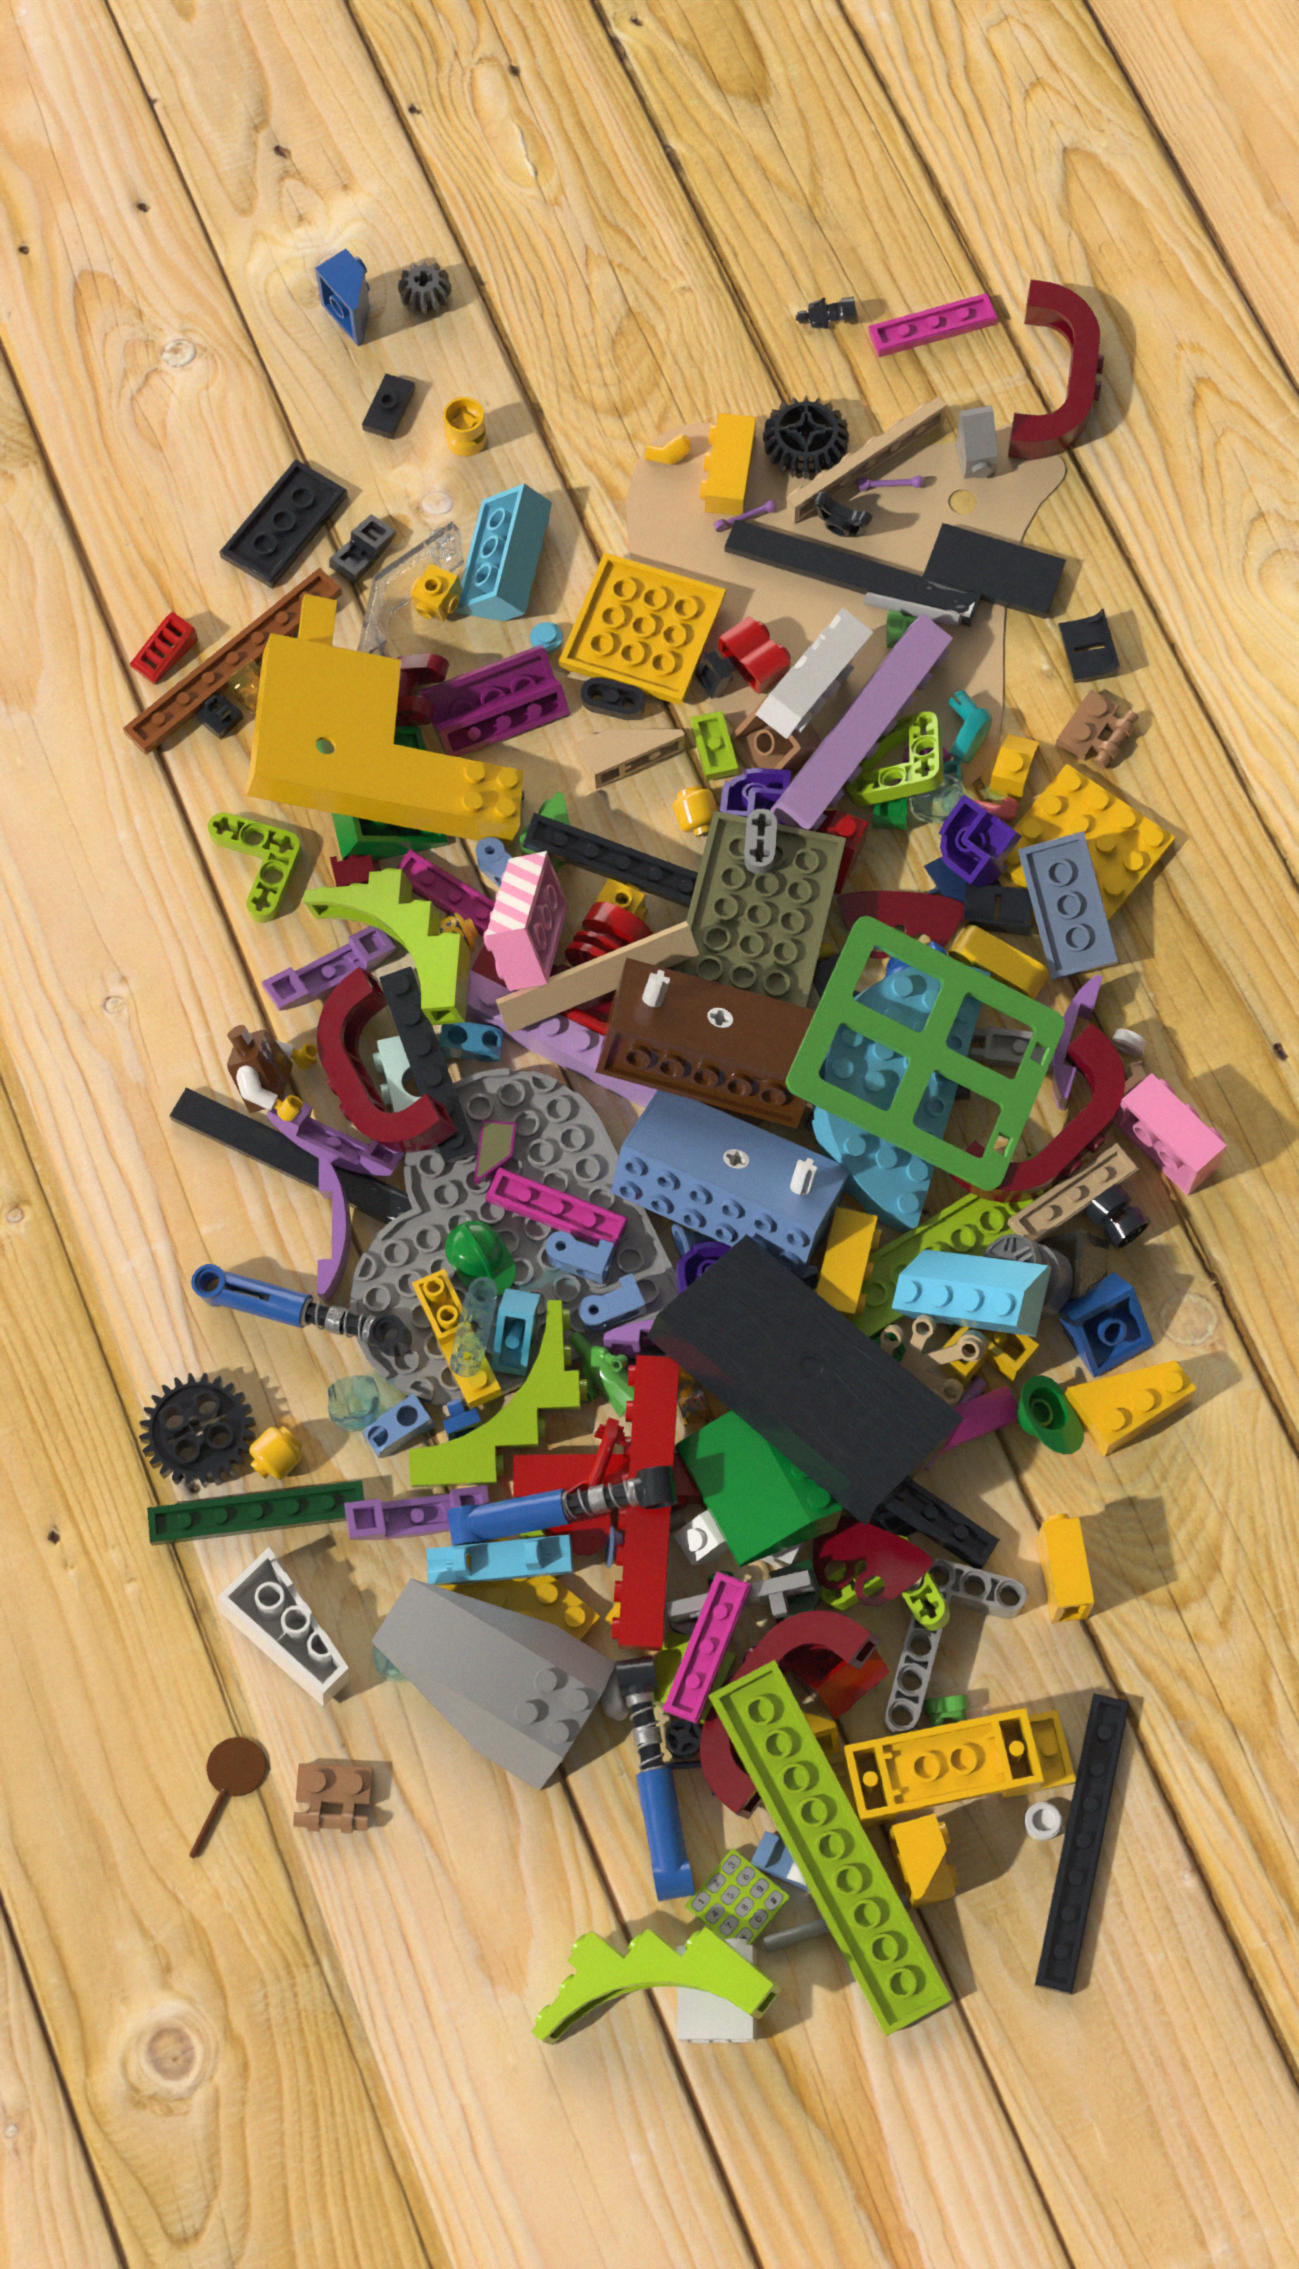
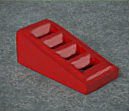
M171 611L130 662V666L155 685L198 641L195 628ZM176 631L181 636L178 637L176 634H174V632ZM168 640L174 645L170 648L164 642ZM157 649L166 655L163 659L155 653ZM148 658L158 665L155 670L145 663Z

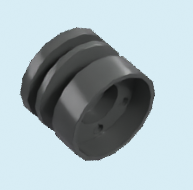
M1008 1234L999 1237L991 1243L982 1257L1049 1265L1051 1267L1040 1320L1049 1319L1058 1313L1069 1299L1073 1287V1270L1069 1260L1061 1252L1040 1245L1038 1242L1027 1237Z

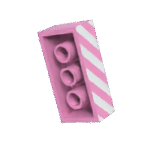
M547 851L508 860L505 873L502 874L500 890L496 893L494 909L490 913L489 926L487 931L484 932L486 948L488 951L493 952L496 960L497 974L500 979H504L508 991L548 984L569 906Z

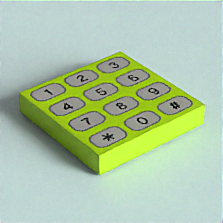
M732 1848L695 1892V1895L685 1904V1908L723 1939H746L747 1945H752L790 1899V1896Z

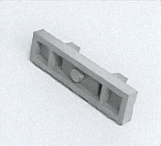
M806 1570L750 1583L752 1589L745 1607L770 1602L773 1616L776 1619L790 1616L787 1597L816 1591L813 1576ZM708 1593L665 1603L668 1618L673 1623L699 1618Z

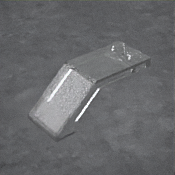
M453 521L444 527L435 529L426 540L373 576L357 651L383 656L392 613L412 600L410 595L411 587L418 577H422L430 563L450 573L464 564L460 529Z

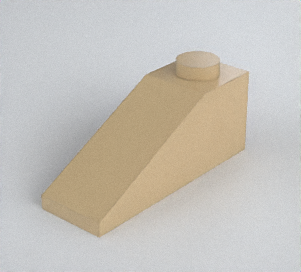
M607 729L600 733H590L582 741L578 742L579 759L595 789L685 750V734L682 729Z

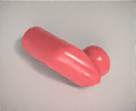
M1004 798L1001 801V805L973 799L1003 821H1011L1018 815L1016 811L1019 808V803L1013 798Z

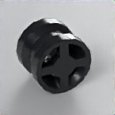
M677 1719L669 1725L665 1738L666 1747L671 1756L679 1760H689L699 1753L702 1732L698 1724L685 1719Z

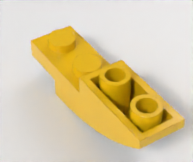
M445 1269L413 1282V1288L469 1409L502 1396L501 1388L480 1347L472 1325Z

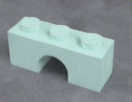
M400 1036L378 1040V1053L372 1054L376 1073H383L386 1083L380 1085L384 1105L391 1104L393 1113L406 1109L421 1098L408 1094L403 1088L405 1083L414 1076Z

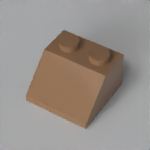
M766 696L730 735L731 744L748 769L791 770L792 775L802 769L822 740L810 722L801 733L795 729L787 739L755 715L768 697Z

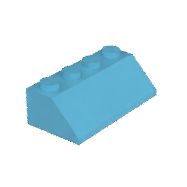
M525 483L482 500L461 581L463 592L460 595L459 604L455 610L457 613L499 621H506L525 614L529 605L528 599L532 583L536 577L535 570L543 548L542 542L549 523V514L552 506L551 501Z
M924 1249L899 1274L891 1309L915 1320L918 1316L927 1314L933 1317L936 1323L1036 1337L1051 1267L1049 1265Z

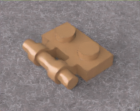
M1090 690L1058 736L1056 746L1083 761L1091 751L1098 755L1094 760V764L1098 768L1104 769L1109 761H1114L1119 754V746L1123 740L1128 739L1135 730L1134 724L1139 717L1135 712L1129 710L1123 718H1116L1115 715L1118 712L1119 705ZM1105 729L1112 732L1108 741L1099 739Z
M299 1763L296 1802L310 1803L309 1813L294 1812L293 1827H305L310 1832H320V1828L341 1829V1833L353 1834L354 1830L368 1831L369 1816L355 1815L356 1806L371 1807L373 1768ZM323 1804L343 1805L342 1814L322 1813Z

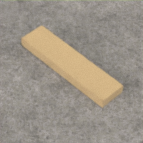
M1116 1143L1076 1171L1071 1177L1066 1178L1009 1218L1007 1224L1015 1234L1040 1243L1084 1212L1087 1206L1106 1189L1115 1184L1122 1185L1139 1172V1168L1123 1148Z

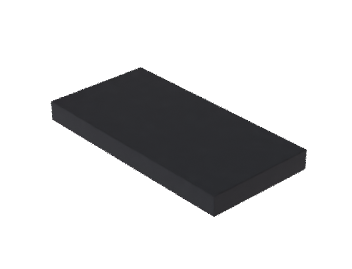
M295 459L219 551L220 557L273 589L347 498V489Z
M942 523L923 577L981 594V600L1046 619L1063 573L1066 559Z

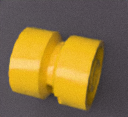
M470 397L452 399L443 410L446 444L456 455H475L484 448L487 437L482 405Z

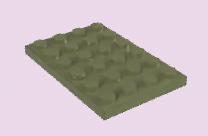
M714 811L686 919L699 955L676 964L674 971L807 1008L846 838L777 824L774 865L770 871L764 874H756L749 871L744 863L747 817ZM759 821L758 836H764L765 821ZM757 846L756 862H762L764 857L763 847Z

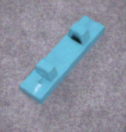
M570 1535L426 1549L428 1584L434 1586L574 1573L572 1537ZM469 1554L471 1556V1571L466 1562V1556Z

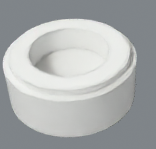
M1117 1029L1112 1038V1044L1115 1048L1134 1057L1142 1056L1148 1045V1042L1142 1036L1127 1029Z
M1048 1802L1033 1804L1027 1810L1024 1817L1026 1832L1038 1841L1051 1840L1058 1834L1062 1826L1060 1811Z

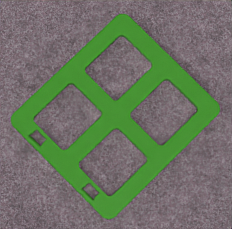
M863 916L854 923L786 1077V1086L792 1094L982 1190L992 1191L1004 1179L1065 1028V1021L1057 1011L870 916ZM872 949H879L940 981L941 988L922 1032H916L855 1001L853 998V992ZM966 995L1032 1028V1037L1014 1079H1009L947 1047L946 1039ZM839 1026H845L907 1058L908 1066L888 1111H884L820 1078L819 1070ZM1035 1045L1045 1048L1040 1064L1030 1059ZM932 1073H938L1000 1105V1115L982 1158H977L914 1125L913 1118ZM998 1135L1009 1139L1003 1155L993 1150Z

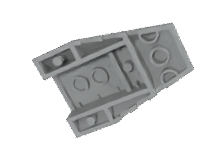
M412 1578L406 1584L371 1641L444 1716L453 1728L468 1741L475 1751L539 1791L573 1744L600 1699L616 1665L609 1658L554 1624Z

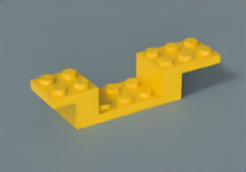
M1026 1708L845 1745L841 1755L826 1757L862 1828L892 1823L895 1821L896 1814L1001 1793L1002 1799L1073 1785L1076 1782L1058 1709L1028 1715Z

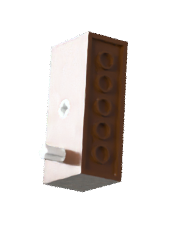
M626 957L611 1003L595 1073L797 1128L807 1101L788 1090L786 1077L816 1010Z

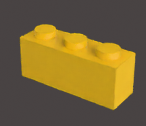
M718 412L716 425L710 424L708 444H713L712 452H706L704 471L709 473L707 480H701L699 497L700 499H705V512L733 516L744 513L756 435V417Z
M836 1207L816 1293L853 1324L855 1314L863 1315L867 1294L860 1292L863 1281L870 1282L874 1261H869L868 1257L870 1249H878L882 1229L875 1228L878 1217L876 1215Z

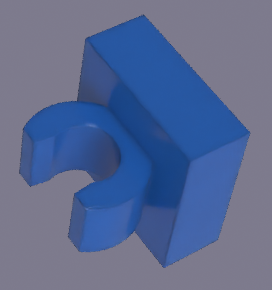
M460 1398L446 1403L451 1418L442 1422L449 1441L465 1436L482 1426L476 1408L465 1412Z

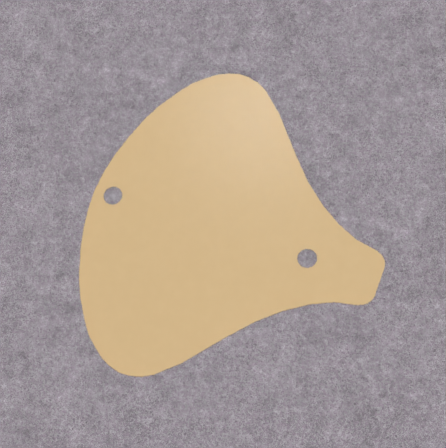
M716 423L687 424L663 433L655 438L650 445L664 447L674 437L683 434L690 439L691 448L686 456L673 465L644 460L645 450L637 461L631 478L626 504L629 553L632 561L726 589L725 601L702 658L704 654L716 651L720 659H725L718 650L719 637L748 616L752 617L756 622L761 621L770 632V639L777 645L782 644L788 650L791 656L790 669L797 663L804 652L812 646L826 626L830 625L842 607L873 631L871 637L851 662V665L855 667L853 672L844 683L837 680L841 683L840 687L830 699L824 696L827 701L815 716L809 713L813 716L810 723L823 741L892 650V648H886V622L889 610L865 605L866 595L725 552V544L733 524L724 531L717 532L714 528V523L720 519L727 520L735 516L705 512V499L699 498L701 480H707L709 473L704 471L706 452H712L713 444H708L710 424L716 425ZM1012 423L995 429L998 450L996 473L984 478L971 477L964 479L956 449V441L938 445L907 447L864 477L868 478L869 481L912 479L914 476L919 475L924 479L923 486L921 488H915L913 485L869 487L867 491L863 492L858 490L857 482L832 499L854 511H866L873 518L863 535L855 536L849 533L848 537H840L825 527L826 522L819 518L817 509L795 524L787 516V498L796 488L800 486L805 487L811 483L816 475L809 473L805 480L803 473H797L794 478L790 475L789 469L781 473L779 464L772 465L770 455H766L764 451L763 432L765 430L756 428L744 513L763 506L768 500H773L777 507L774 512L769 513L766 511L742 522L923 576L942 523L1020 545L1023 534L1039 505L1063 480L1066 472L1065 465L1058 454L1041 459L1009 458L1008 450ZM805 437V444H808L807 437ZM847 443L846 454L850 452L855 453L864 446ZM958 490L970 491L977 499L976 508L968 514L955 513L950 508L948 501L953 492ZM980 600L971 627L962 624L953 626L934 621L935 624L953 638L945 648L949 651V654L938 667L933 665L928 671L932 674L930 680L921 690L915 688L911 694L915 700L903 714L898 711L894 719L898 721L916 713L933 712L936 714L942 729V744L950 753L964 724V720L951 708L949 700L953 697L958 702L959 699L954 694L960 690H965L978 708L989 710L992 716V725L986 739L970 763H962L963 780L958 786H954L953 777L956 772H952L935 790L907 796V798H930L952 794L967 788L990 766L997 750L1003 714L1005 607ZM735 670L732 673L733 679L728 682L722 696L713 699L710 698L696 675H694L691 686L717 712L723 711L724 717L738 727L783 678L758 694L745 682L740 673ZM926 727L924 728V732H922L923 735H928ZM909 739L885 753L872 770L902 764L904 750L909 746ZM898 778L890 781L887 786L897 785Z

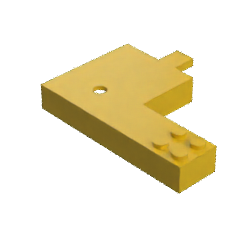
M304 594L298 639L270 633L263 653L247 796L475 841L494 837L499 839L504 846L509 847L520 826L524 770L394 745L401 660L332 646L337 600ZM320 740L329 741L334 746L335 751L331 754H323L317 749L316 743Z

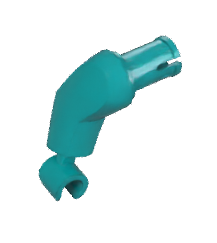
M960 690L954 694L959 699L958 702L953 697L949 700L951 708L964 720V724L949 753L954 759L943 764L944 781L950 773L956 772L953 777L954 786H958L963 780L962 763H970L986 739L992 725V716L989 710L978 708L965 690Z

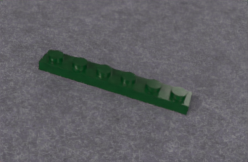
M360 1480L148 1507L150 1544L156 1546L347 1521L344 1504L365 1500L363 1482Z

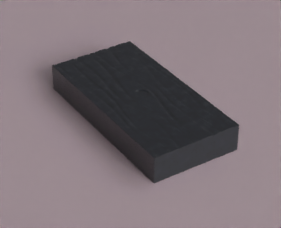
M747 1234L656 1315L647 1338L780 1453L808 1475L817 1485L829 1492L831 1497L865 1526L952 1440L964 1420L958 1412Z

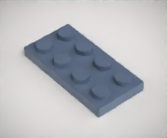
M1084 831L1018 849L1051 979L1054 981L1119 963Z

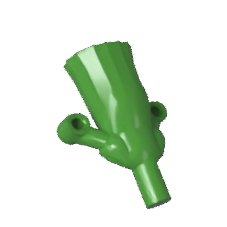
M576 1331L567 1341L583 1357L581 1371L583 1377L587 1379V1401L582 1402L589 1404L597 1398L598 1390L594 1387L596 1384L619 1418L626 1414V1401L634 1400V1387H628V1371L625 1369L628 1364V1358L623 1354L618 1356L612 1355L608 1348L603 1346H592Z

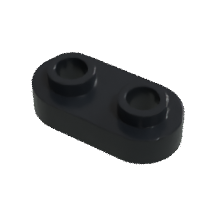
M594 677L585 681L581 687V702L591 712L622 720H635L645 710L644 693L636 686ZM596 695L603 697L599 701H595L592 699V697ZM627 703H631L634 705V707L625 708L624 705Z

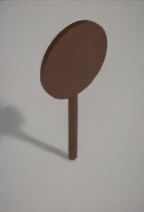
M240 1737L229 1738L220 1742L211 1751L207 1761V1775L210 1783L219 1791V1794L190 1851V1858H196L225 1796L239 1797L249 1794L263 1780L266 1769L265 1758L260 1748L254 1742Z

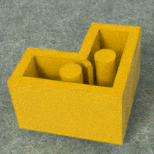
M961 1326L943 1348L957 1344L964 1332L977 1330L987 1339L988 1347L981 1359L975 1362L965 1361L961 1358L938 1367L952 1379L958 1380L964 1387L986 1361L1009 1381L1014 1383L1035 1359L1039 1345L1027 1335ZM965 1344V1349L968 1352H976L973 1345Z

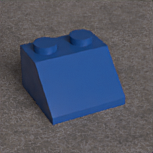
M345 248L317 266L315 271L321 305L353 342L360 346L364 341L370 309L368 296L370 287L366 281L365 274L367 273V268L358 256L354 258Z
M1115 1272L1070 1296L1062 1309L1057 1313L1065 1335L1094 1378L1154 1345L1134 1287Z

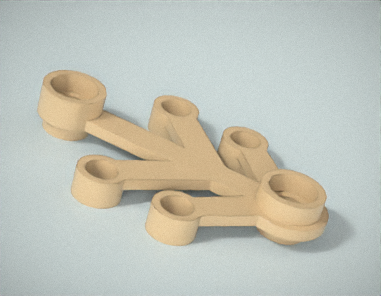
M927 1314L920 1315L912 1325L914 1334L902 1361L899 1363L924 1385L938 1391L942 1400L947 1403H955L963 1394L962 1384L956 1379H946L928 1369L961 1358L969 1362L978 1361L987 1350V1339L977 1330H968L962 1334L957 1344L920 1355L927 1338L936 1329V1322L933 1317ZM919 1322L927 1323L930 1330H921ZM889 1325L881 1333L880 1341L882 1344L880 1347L890 1356H892L894 1349L903 1341V1330L897 1325ZM887 1333H894L898 1340L895 1342L889 1340ZM965 1344L973 1345L976 1352H968L965 1349ZM946 1387L955 1388L957 1395L948 1394Z

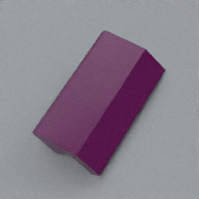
M542 644L420 690L421 696L433 702L436 707L431 724L445 754L454 757L462 756L571 714L562 685L554 677L545 647Z

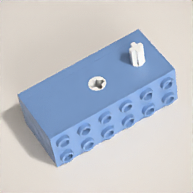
M657 1090L622 1144L610 1193L732 1247L747 1234L793 1274L802 1278L833 1223L836 1207H840L845 1192L849 1172L834 1160L704 1103Z

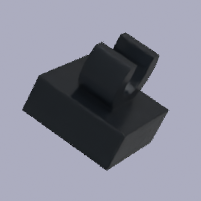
M716 651L704 654L695 675L710 698L713 699L722 696L728 682L733 679L730 672L737 670L738 666L731 657L721 660Z
M220 693L216 696L213 695L204 703V707L196 713L197 720L220 740L244 718L242 712Z

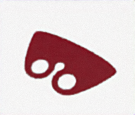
M878 890L850 892L837 897L838 907L849 933L859 918L870 916L892 928L899 924L904 925L906 928L905 934L910 937L916 934H925L930 938L931 942L934 941L943 948L954 934L963 914V903L952 898L925 893ZM872 950L869 958L884 959L890 955L883 951L876 952Z
M843 1515L840 1516L835 1530L813 1538L814 1571L819 1584L827 1589H841L848 1585L856 1572L855 1564L860 1560L866 1562L867 1568L859 1574L854 1589L859 1601L871 1607L881 1606L896 1598L917 1582L933 1565L932 1558L911 1542L874 1525L867 1524L865 1526L859 1520ZM833 1560H841L846 1565L845 1576L836 1582L829 1581L825 1576L827 1564ZM872 1576H878L885 1582L884 1591L877 1598H869L863 1592L864 1582Z

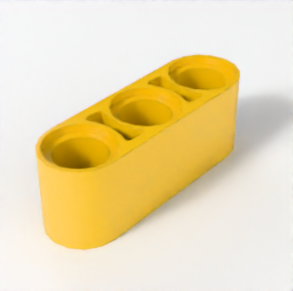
M967 925L948 953L951 958L967 966L990 972V978L1035 1000L1050 977L1049 970L1043 964L974 925Z

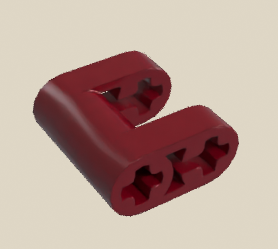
M433 653L399 656L397 659L401 660L395 726L413 727L429 725L436 707L430 700L416 696L418 687L423 684L444 682L450 663L444 657Z

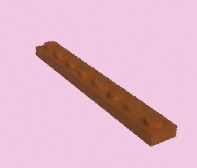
M319 567L123 728L124 734L145 755L149 754L194 717L204 707V703L213 695L222 694L261 662L270 633L291 637L299 630L304 594L336 600L342 595L341 587Z

